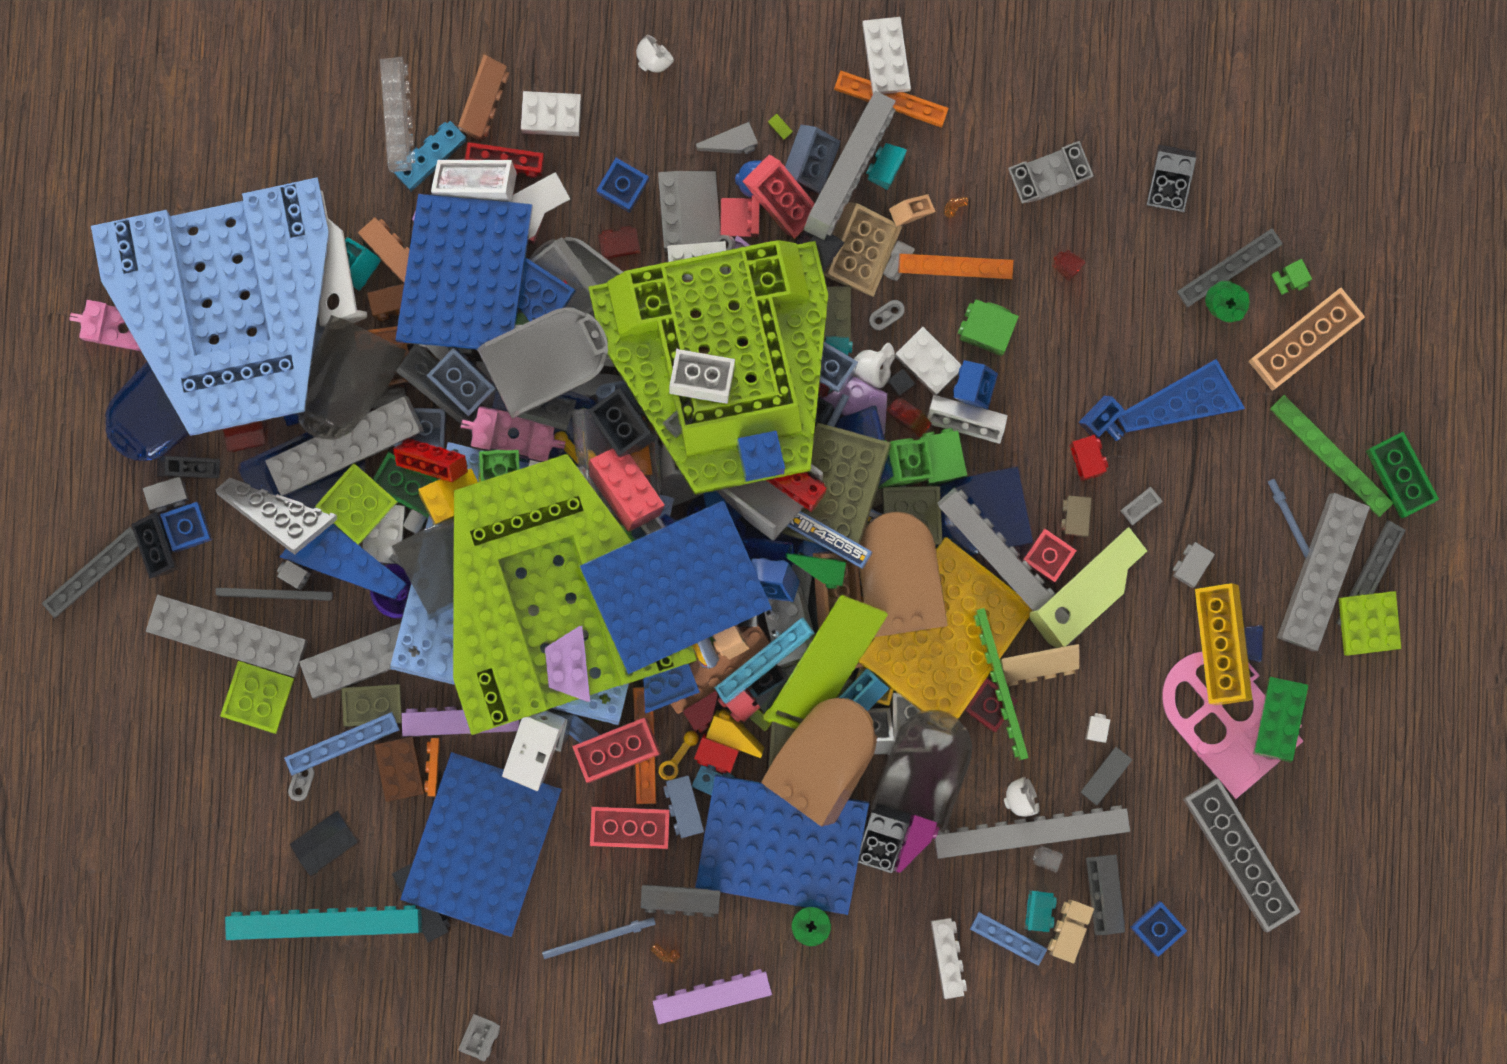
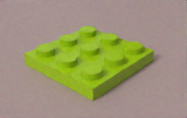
M353 463L315 507L321 509L326 514H336L338 520L334 524L355 543L360 545L397 504V501Z
M1396 591L1339 598L1344 655L1401 649Z
M238 661L220 716L277 734L294 678Z

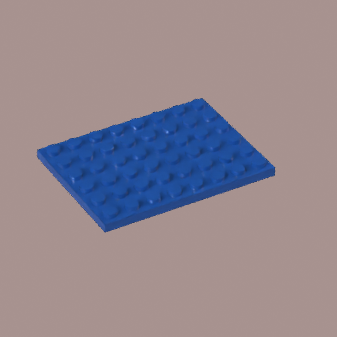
M418 194L396 341L477 349L482 344L515 329L533 205Z
M724 501L718 502L579 566L628 674L772 609Z
M451 752L400 900L512 937L561 789L542 783L538 791L502 777L503 769Z
M715 775L695 888L713 891L720 890L722 893L801 907H816L823 911L848 915L869 802L848 799L836 822L821 827L760 782Z

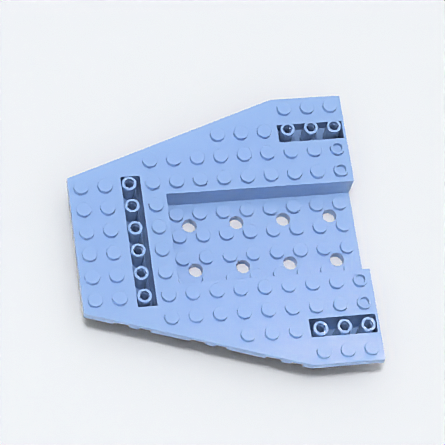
M318 177L242 193L243 201L174 216H170L167 210L91 226L101 281L190 436L305 411L316 323L319 313V301L321 299L324 265L327 255V243L329 241V229ZM229 219L236 220V224L232 228L226 226V222ZM197 227L198 233L194 236L189 235V229ZM236 255L243 256V261L239 264L233 262V258ZM199 263L205 264V269L202 272L195 270L196 265ZM244 291L250 292V297L247 300L240 299V294ZM206 299L212 300L210 308H203L202 306ZM256 328L257 334L250 337L247 335L248 329ZM212 336L219 337V342L215 345L209 343Z

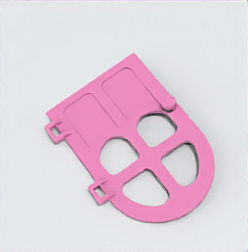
M1203 652L1194 653L1181 659L1168 673L1162 691L1164 711L1171 724L1190 745L1192 750L1201 758L1217 779L1219 778L1222 785L1233 798L1237 799L1281 761L1253 754L1265 695L1253 682L1260 675L1248 662L1249 669L1254 674V676L1250 677L1253 711L1247 720L1235 721L1222 705L1209 704L1207 688L1196 676L1197 668L1204 664ZM1183 681L1188 682L1204 701V705L1188 719L1180 716L1175 704L1176 687ZM1209 713L1216 714L1226 727L1225 738L1217 744L1202 742L1194 732L1195 725ZM1298 735L1296 747L1299 746V745L1303 742V740L1301 739V737H1300L1299 735Z

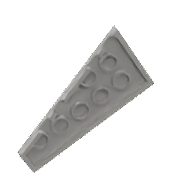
M229 478L216 489L217 494L294 555L338 520L336 514H326L321 509L306 507L301 502L278 494L276 496L269 494L267 490L252 488L249 484Z

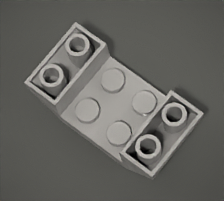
M1080 141L1062 147L1060 151L1028 163L1025 161L1008 168L1022 204L1038 201L1062 192L1093 177Z

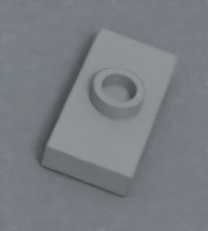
M1149 487L1120 511L1133 526L1163 501L1152 487Z

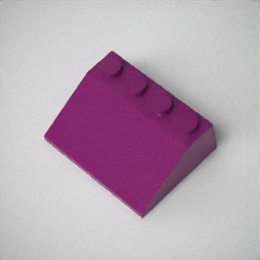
M916 815L910 816L909 826L893 871L901 873L932 841V838L936 839L939 827H936L937 822Z

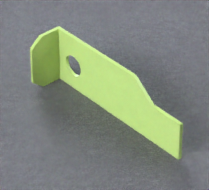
M1128 527L1037 611H1031L1029 613L1030 620L1046 641L1056 648L1066 647L1122 596L1125 590L1128 569L1147 552L1146 548ZM1059 607H1064L1069 611L1070 617L1065 624L1058 623L1055 618V612Z

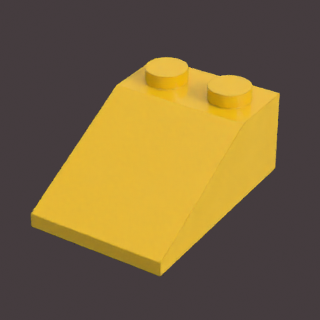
M472 468L468 469V473L454 482L440 479L418 489L419 496L435 528L454 520V490L479 483Z
M723 708L721 710L717 709L706 738L761 758L765 747L740 721L737 722L730 715L731 711Z

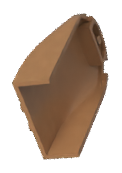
M889 512L873 519L866 526L860 543L861 546L873 553L864 568H859L864 604L883 610L888 614L875 637L947 626V615L936 547L929 528L913 515L904 512Z
M833 698L819 703L810 711L786 741L761 783L821 827L834 824L876 749L877 735H875L874 722L870 714L860 704L847 698Z

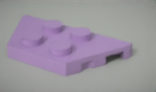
M853 376L846 387L840 392L833 390L826 396L820 397L831 403L835 409L842 394L849 396L841 414L874 429L882 435L885 434L887 393Z
M579 626L545 648L548 686L554 690L589 702L583 628Z

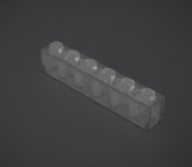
M403 57L380 59L389 172L413 170L412 163L416 162L415 152H411V146L414 145L413 134H410L409 128H413L412 116H408V110H411V100L407 99V93H410V85L405 75H409L408 64H404Z

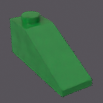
M786 553L785 557L820 582L826 584L825 587L837 589V585L843 586L846 562Z

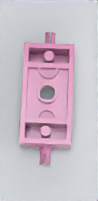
M87 300L85 311L82 315L71 312L70 316L72 317H70V321L81 322L79 338L82 340L141 351L130 330L127 333L119 332V326L125 323L116 307L102 302Z
M479 406L474 422L462 419L461 428L472 430L471 446L488 450L490 448L497 450H519L520 455H525L530 459L539 461L548 460L552 447L564 450L565 441L554 439V427L519 417L512 419L508 411ZM510 428H517L519 430L517 438H511L508 435Z

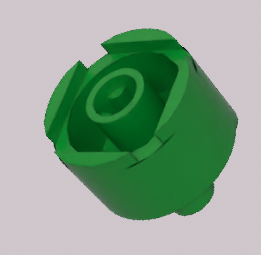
M1220 281L1208 290L1205 303L1210 313L1225 322L1240 321L1248 311L1249 294L1244 288L1233 282Z
M805 907L794 915L791 928L794 937L801 944L817 946L828 938L831 923L827 914L821 909ZM810 921H814V925L817 926L816 929H812V932H809V929L806 927V924H810Z

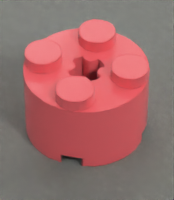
M748 688L727 704L722 701L721 697L717 699L724 708L728 707L732 711L730 715L737 722L741 720L745 722L760 708L759 704L755 703L756 700Z

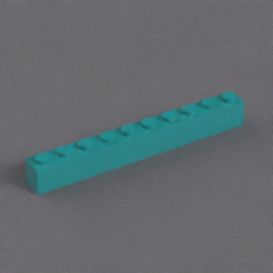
M415 905L404 906V910H396V906H384L385 910H377V907H365V911H358V907L346 908V912H339V908H329L324 913H319V909H308V913H300V910H288V914H281V910L269 911V915H262V911H251L250 915L244 916L243 912H231V916L225 917L226 940L421 933V909H416Z

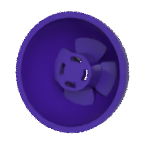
M396 563L385 565V567L404 581L406 586L395 599L371 590L370 596L374 606L382 614L391 618H403L414 575Z

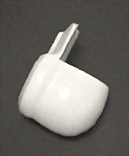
M886 343L879 352L872 350L860 352L854 358V360L858 361V365L853 376L875 388L884 387L890 379V366L895 359L893 346L890 343Z

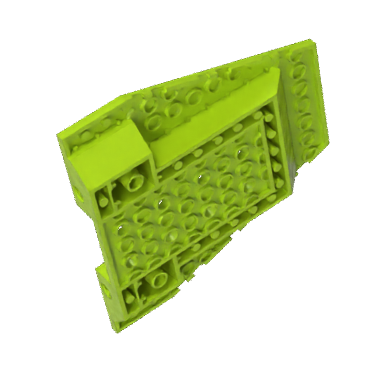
M776 240L627 270L610 279L607 283L588 287L594 317L603 328L607 338V354L695 495L810 471L828 302V291L815 241L797 245V243ZM728 267L731 272L728 275H724L720 272V269ZM689 274L693 277V280L691 282H684L682 277ZM730 303H737L739 309L733 311L728 306ZM698 310L701 312V316L693 318L690 313ZM741 338L748 341V344L744 347L737 344V341ZM706 346L710 350L708 355L735 359L728 404L669 394L677 349L700 353L699 348ZM748 375H754L757 380L754 383H749L745 378ZM690 399V401H691V407H690V406H686V407L684 408V416H683V412H682L681 406H682L685 402H687V401ZM676 410L681 427V435L677 438L663 426V422ZM684 417L687 420L692 417V420L696 419L693 424L685 425ZM777 431L785 465L784 474L745 482L737 447L738 438Z
M568 454L454 490L453 681L471 735L579 699L549 688L545 653H542L540 650V645L543 642L552 644L579 626H582L583 630L588 632V639L584 641L589 695L697 661L691 645L630 674L627 673L579 566L632 541ZM556 555H560L564 559V563L560 567L555 566L553 563V558ZM519 567L524 568L527 572L526 577L523 579L516 576L515 572ZM569 592L574 593L576 596V601L573 604H569L565 600V596ZM530 605H536L539 608V613L536 616L529 615L528 607ZM593 667L599 668L601 672L600 676L596 679L590 676V670Z

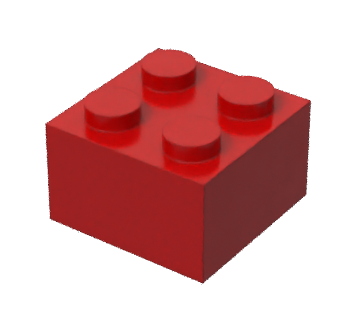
M1095 435L1073 441L1069 445L1081 482L1101 476L1107 472L1108 463L1106 457H1102L1100 452L1102 444L1099 438L1096 439Z
M705 730L694 759L698 760L697 763L703 766L712 765L719 772L726 773L728 771L731 773L739 750L706 738L708 731Z

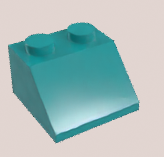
M888 143L884 147L880 146L875 155L878 158L875 165L871 163L866 172L869 174L867 180L888 190L906 156L907 150Z
M347 237L345 244L353 288L360 291L373 271L377 269L381 259L366 247Z
M1029 890L1025 929L1050 932V928L1054 927V917H1051L1052 909L1056 908L1057 900L1056 897H1053L1054 893Z

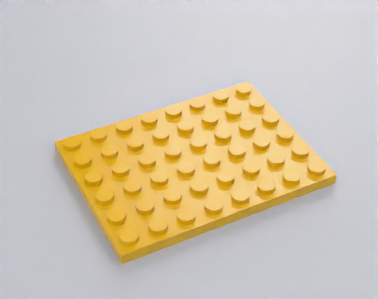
M946 537L937 547L936 553L947 615V626L874 637L858 661L946 731H950L986 680L990 671H992L991 664H987L985 659L986 647L980 642V626L976 627L973 616L976 615L975 611L982 608L985 609L1000 659L1030 617L1029 613L1033 610L1014 590Z

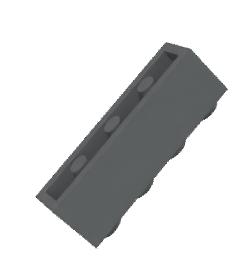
M1117 855L1086 858L1091 905L1094 908L1092 914L1095 935L1125 932Z

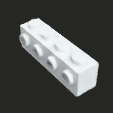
M933 395L926 423L945 429L953 428V431L958 430L960 433L1000 444L1008 415Z
M951 918L931 921L943 998L964 996L963 991H967L965 979L961 980L960 972H964L962 960H958L957 953L960 952L959 941H955L954 933H957L955 921L952 922Z

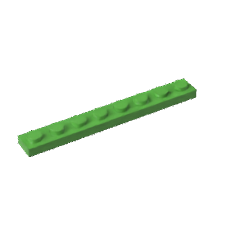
M1285 395L1270 408L1367 506H1370V509L1378 517L1393 504Z
M982 608L975 611L976 615L973 618L976 627L980 626V642L982 645H985L987 650L984 653L987 664H991L993 670L990 671L992 682H996L998 690H995L998 701H1002L1003 704L1001 709L1003 719L1008 721L1009 727L1006 728L1009 739L1013 738L1015 745L1012 746L1013 754L1020 761L1027 759L1028 754L985 609Z

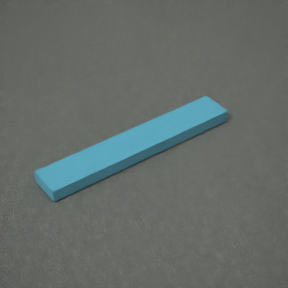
M805 618L799 619L715 687V690L725 704L733 700L815 634Z

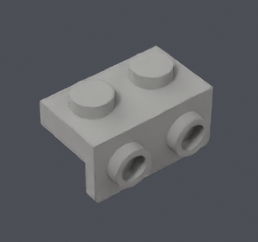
M473 1014L458 1050L485 1062L486 1058L491 1054V1046L494 1040L499 1035L500 1025Z

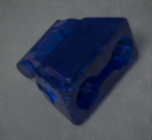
M1263 626L1244 628L1248 661L1259 663L1262 661Z

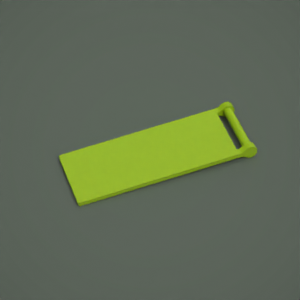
M841 595L773 705L765 712L764 720L797 729L801 723L777 715V710L805 719L816 705L825 700L836 698L888 614L883 610Z

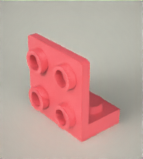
M752 195V198L721 199L720 235L759 237L760 202L754 195Z

